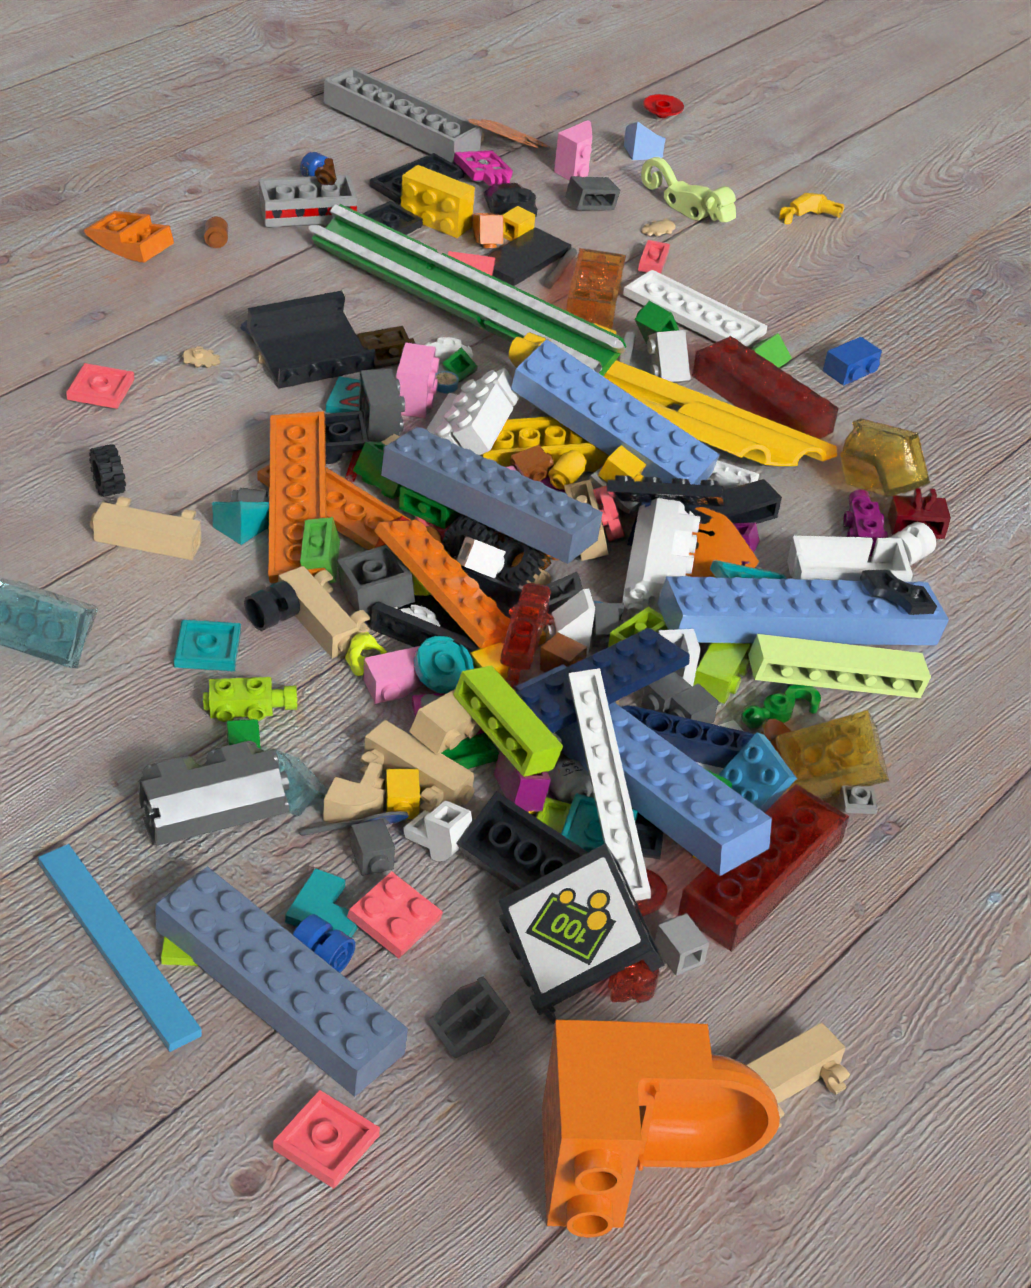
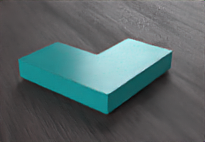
M315 868L285 914V923L298 927L306 917L315 914L330 923L333 930H340L352 938L359 926L347 918L349 909L335 904L345 888L346 879Z

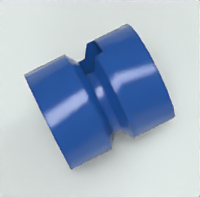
M315 914L306 917L293 933V936L339 973L348 965L355 951L356 942L354 939L340 930H333L330 923Z

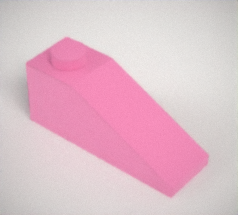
M420 646L364 658L363 680L375 704L404 698L424 684L415 672L413 661L416 651Z

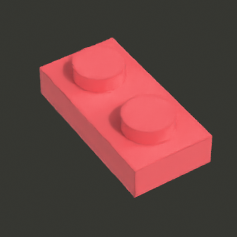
M648 240L639 262L638 271L647 273L650 270H654L661 274L669 253L670 244Z

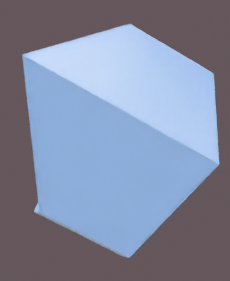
M639 122L626 126L623 146L632 160L663 157L665 137L655 134Z

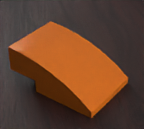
M113 211L84 229L85 234L103 248L121 257L143 263L174 244L170 226L152 224L148 214Z

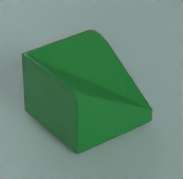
M462 347L442 363L445 371L452 372L458 376V383L475 373L478 369L476 363Z
M257 719L227 721L228 746L245 741H253L261 749L259 722Z

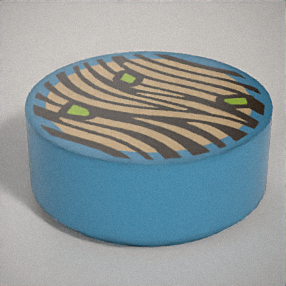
M448 371L436 373L435 379H438V392L452 393L458 389L459 378L456 374Z

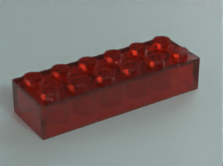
M729 336L696 351L692 377L734 406L817 439L833 433L839 410L837 406L757 354L754 350L739 342L736 338Z
M795 784L765 812V814L772 818L768 850L721 876L709 867H706L683 889L678 916L688 914L701 932L731 952L843 841L849 816L798 784Z

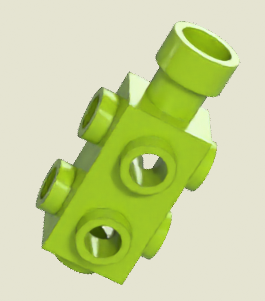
M271 677L209 679V692H203L204 710H210V718H217L221 722L232 721L235 717H249V719L260 721L266 716H273V708L285 707V710H297V685L284 686V689H272Z

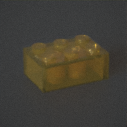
M868 710L777 735L781 757L797 778L788 788V791L798 806L839 795L842 786H872L889 781L877 725Z

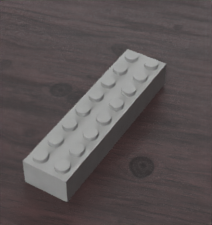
M351 67L324 80V104L347 114L349 117L356 118L366 125L373 126L383 133L394 136L397 140L404 141L414 148L421 149L429 155L435 153L452 164H456L453 160L455 152L479 151L481 148L482 127L470 123L465 118L357 68Z

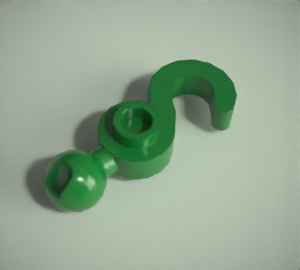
M793 684L788 687L785 695L771 694L767 696L764 700L763 708L756 705L746 707L741 714L743 723L750 729L759 728L763 725L765 719H777L785 723L792 717L795 699L802 698L807 700L810 704L809 712L815 714L820 706L821 695L812 686Z

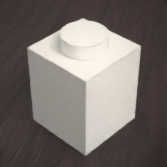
M466 536L457 561L462 566L495 578L496 574L503 568L505 551Z

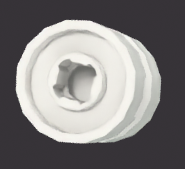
M921 522L912 523L902 531L889 537L902 538L910 566L931 554L936 547V538L933 531Z

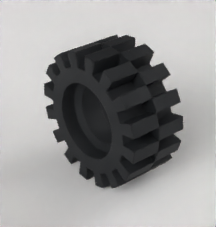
M109 444L91 448L89 452L91 472H93V480L99 495L106 497L124 493L126 490L124 479L126 478L123 473L124 468L123 464H121L120 455L118 456V450L115 445Z
M461 514L445 532L443 543H447L445 549L446 551L451 550L449 555L453 558L459 555L465 540L464 535L497 548L498 534H493L495 529L489 528L487 525Z
M508 535L504 536L505 542L500 540L497 542V545L500 546L498 549L505 551V554L503 556V568L496 576L505 583L519 588V585L525 587L527 586V580L532 583L535 581L533 576L541 574L538 568L544 567L545 562L541 559H545V554ZM524 552L520 563L511 568L515 557Z

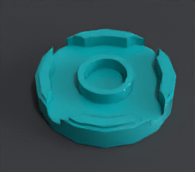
M434 636L426 639L417 649L413 660L415 672L420 681L429 689L444 694L456 689L462 671L474 669L473 660L468 650L462 644L459 646L453 642L454 639L447 636Z

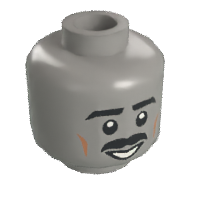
M574 759L560 760L556 762L554 769L549 771L548 775L551 778L549 789L558 801L572 804L576 793L585 796L591 794L592 785L589 773L579 761Z

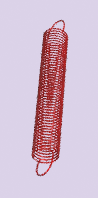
M361 450L353 452L345 476L346 478L349 475L350 482H354L357 473L353 469Z

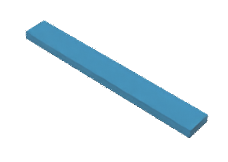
M67 844L39 856V866L168 1051L171 1052L201 1037V1027L72 847Z

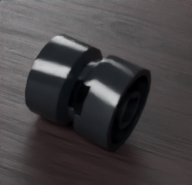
M284 580L266 587L265 590L257 591L245 597L244 600L245 611L250 622L260 631L278 624L279 620H287L299 614L300 603L295 590Z

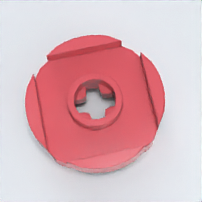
M607 486L593 489L597 504L599 505V511L603 512L601 520L609 542L625 537L615 500L607 492Z

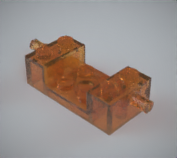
M579 248L567 298L566 311L590 323H596L612 329L618 294L623 280L626 255Z

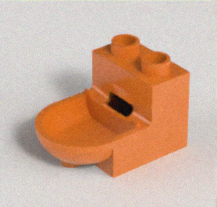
M555 1020L542 1104L547 1226L567 1227L569 1232L579 1237L591 1238L602 1236L612 1228H623L636 1167H638L639 1171H642L643 1167H714L736 1162L756 1153L771 1141L779 1127V1109L774 1093L762 1077L747 1065L728 1057L711 1054L708 1024Z

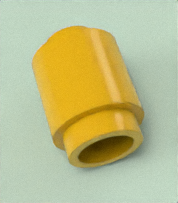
M575 450L564 453L548 473L551 484L557 489L565 490L564 485L575 483L585 471L587 463L585 457Z

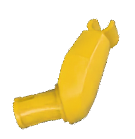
M804 193L792 201L790 207L781 208L779 220L785 218L784 224L792 223L793 214L801 216L807 212L818 215L823 212L840 218L844 211V204L830 201L824 194Z

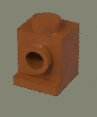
M540 445L513 454L510 459V466H514L521 475L534 481H542L544 478H547L549 470L554 466L552 457L549 453H545Z

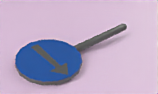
M401 811L381 813L363 819L302 829L299 831V834L305 836L337 830L378 819H384L387 825L403 821L409 815L407 812Z

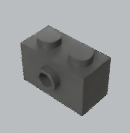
M571 176L565 197L577 210H615L621 190L608 177Z

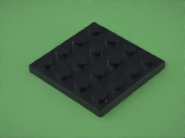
M616 475L615 480H608L607 492L616 501L651 503L656 498L680 501L683 505L726 507L724 488L719 486L718 481L701 480L700 485L690 484L689 479L673 478L672 483H662L661 478L643 477V482L634 481L632 476Z

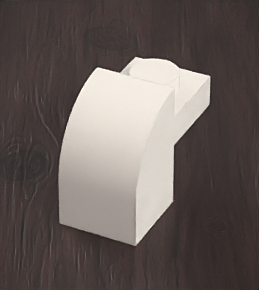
M445 800L431 813L424 810L403 827L405 838L429 848L431 859L445 861L460 849L456 843L472 824L471 811Z

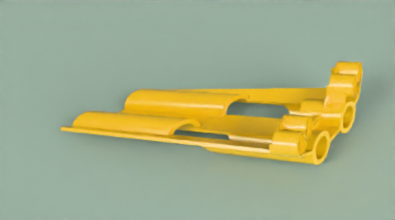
M594 323L595 325L617 335L616 331ZM528 332L524 338L516 337L509 349V359L512 364L517 368L546 338ZM617 360L603 376L700 442L741 458L744 456L761 464L772 466H798V461L804 454L820 461L837 457V447L833 444ZM673 404L682 406L678 412L667 408Z

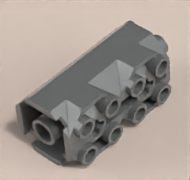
M245 741L211 750L206 756L207 761L202 766L195 763L193 758L189 756L147 765L142 771L143 777L138 781L140 806L145 810L146 817H143L152 845L159 846L289 812V803L284 792L289 790L288 776L285 771L280 772L276 750L264 751L258 748L255 742Z

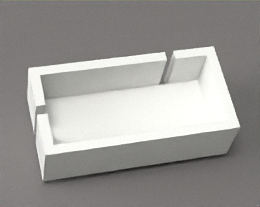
M506 368L496 372L491 370L479 380L474 381V379H471L464 383L459 396L452 402L453 406L444 415L443 423L435 430V435L448 439L451 443L464 449H470L478 455L490 451L513 410L512 406L517 403L520 397L519 394L511 389L513 378Z
M793 536L787 559L792 579L861 581L860 576L864 570H890L900 580L911 582L913 574L902 538H877L871 563H868L873 542L872 538Z

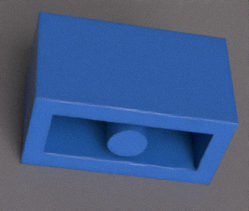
M863 337L856 338L827 351L823 372L844 386L877 371L880 365L882 350Z

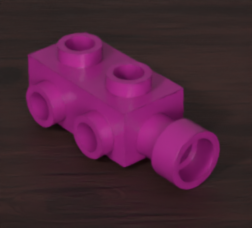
M858 489L851 492L848 497L850 508L849 511L844 512L843 525L844 527H849L847 537L872 538L873 542L869 557H871L877 538H888V533L883 528L884 514L880 513L878 502H871L869 493L866 490Z

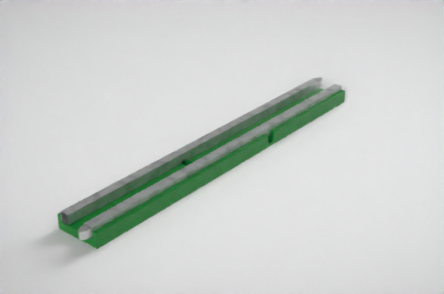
M335 204L330 210L334 218L326 228L319 225L309 226V230L314 235L312 240L318 248L510 343L516 337L524 338L528 332L551 340L552 343L602 376L606 374L621 353L626 352L627 346L622 337L445 253L439 254L436 249L342 204H339V206Z

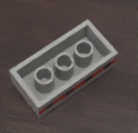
M336 175L337 180L335 184L327 186L319 183L316 176L259 179V206L265 227L326 225L334 218L330 210L335 204L338 206L342 204L357 212V195L350 175Z

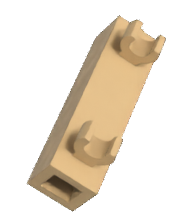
M120 496L116 505L102 502L98 511L94 512L91 516L90 528L94 531V541L188 560H193L201 544V521L193 520L196 515V511L184 509L181 517L131 508L129 507L131 498Z
M302 566L278 575V582L281 580L287 581L298 596L300 611L295 617L331 658L347 653L352 638L358 633L369 631V627L364 621L370 620V617L364 610H359L349 617L330 596L329 593L333 591V588L327 581L332 580L333 576L328 570H322L313 577Z
M384 720L365 736V749L360 761L366 765L360 769V773L365 774L370 762L381 764L382 770L385 772L386 769H419L420 798L425 801L420 805L419 810H426L431 813L445 800L461 806L462 804L466 805L474 795L473 772L441 753L436 755L418 739L387 720Z
M823 1023L814 1026L747 1064L767 1083L774 1093L778 1104L822 1078L827 1088L836 1095L846 1089L847 1086L843 1081L850 1078L848 1070L840 1064L846 1047ZM778 1105L779 1116L782 1118L785 1113Z

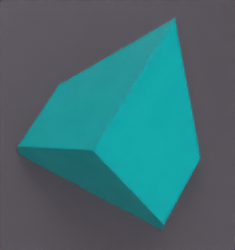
M212 502L213 528L240 545L269 528V502Z

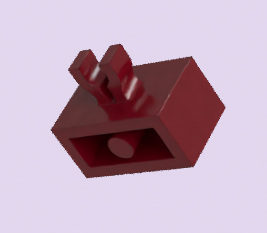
M920 488L914 489V496H892L887 515L892 535L902 531L912 523L921 522L933 531L936 539H945L951 517L946 498H936L935 489H930L926 497H921Z

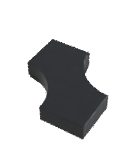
M864 570L861 573L860 580L871 597L890 600L901 606L909 615L934 614L937 605L924 586L906 583L894 576L890 570Z

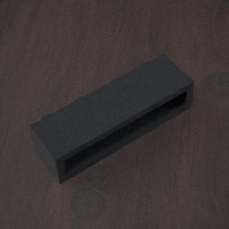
M765 479L724 490L726 494V507L684 505V510L688 514L691 511L695 516H700L699 524H707L713 517L696 510L695 508L705 507L721 513L733 524L754 522L758 524L778 518L782 497ZM698 529V532L708 534L709 536L715 535L713 531L708 532Z

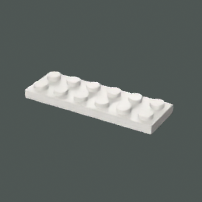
M650 270L624 287L623 295L634 302L645 306L648 301H651L671 312L676 322L738 353L764 336L767 331V325L654 270Z

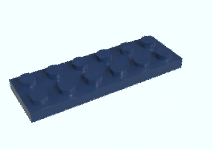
M647 628L516 693L551 733H554L578 721L569 683V673L600 668L609 705L689 665L690 654L651 628Z

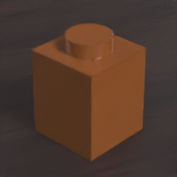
M558 632L541 647L540 670L546 673L561 665L569 667L587 657V646Z

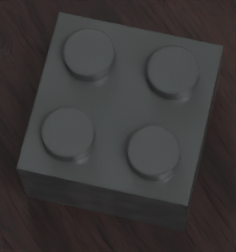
M392 368L362 370L360 373L358 407L359 411L364 412L365 429L370 442H381L393 434L399 436V432H403L404 429L401 412H405L404 396L399 395L400 382L399 379L394 378Z
M387 545L337 559L340 587L356 612L364 610L369 616H372V607L378 601L394 608H400L415 602L412 573Z

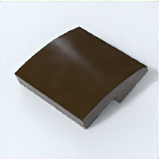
M403 326L357 334L364 350L375 349L374 369L399 364L405 343L416 344L413 338H408Z

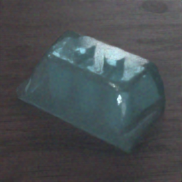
M0 578V645L69 668H78L83 647L95 622L98 607L26 583Z

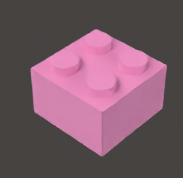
M405 343L397 370V379L400 382L399 395L404 396L405 412H401V415L426 418L428 408H433L434 394L437 393L438 379H435L436 373H438L440 358L435 357L436 347Z

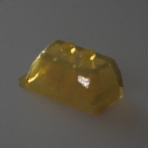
M862 418L852 422L853 430L846 437L840 454L846 484L888 497L905 493L930 483L918 433Z

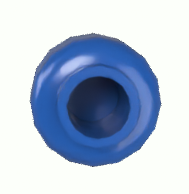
M318 152L306 154L300 163L301 174L304 177L315 176L317 167H323L324 160L328 157Z

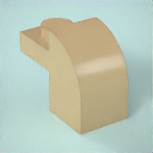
M370 762L360 783L335 777L324 798L323 821L334 824L383 813L386 779L382 778V765Z

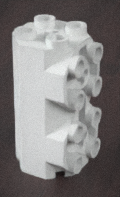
M656 498L651 501L650 506L645 508L644 504L639 507L623 595L624 607L627 608V614L631 618L648 606L661 614L657 602L666 576L691 577L686 575V573L692 574L694 555H689V553H695L697 535H692V532L698 533L700 516H695L691 511L688 514L684 510L685 506L680 501Z

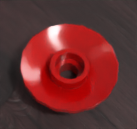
M650 95L643 101L644 108L656 114L659 118L678 115L684 110L683 102L670 95Z

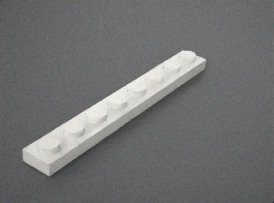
M600 668L569 673L571 693L604 844H607L617 858L635 900L651 898V890Z

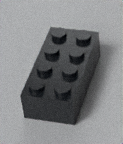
M497 791L456 843L469 860L515 891L588 853Z

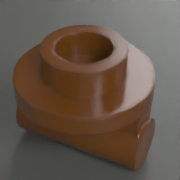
M326 158L323 167H317L315 170V176L322 185H334L337 180L332 158Z

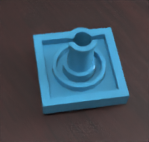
M758 732L718 774L731 781V789L764 813L797 779L767 737Z

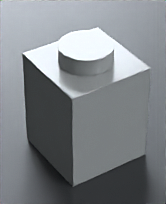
M684 914L677 918H669L658 925L655 945L661 957L677 976L705 963L709 941L688 914Z

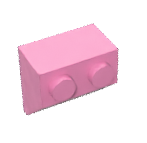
M589 120L558 133L554 172L569 181L571 176H588L592 144V127Z

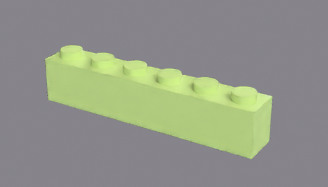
M757 634L748 654L754 680L921 698L931 678L923 653Z

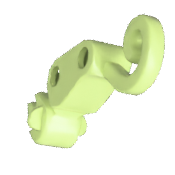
M652 157L643 164L641 170L643 184L648 189L654 190L661 186L663 174L669 186L664 191L665 201L670 207L688 218L699 221L710 216L712 220H719L720 222H729L736 218V207L734 205L736 198L729 187L722 186L712 191L708 187L689 185L684 181H677L670 165L660 157ZM653 166H655L659 170L653 172L651 177V169ZM676 198L675 203H673L671 199Z

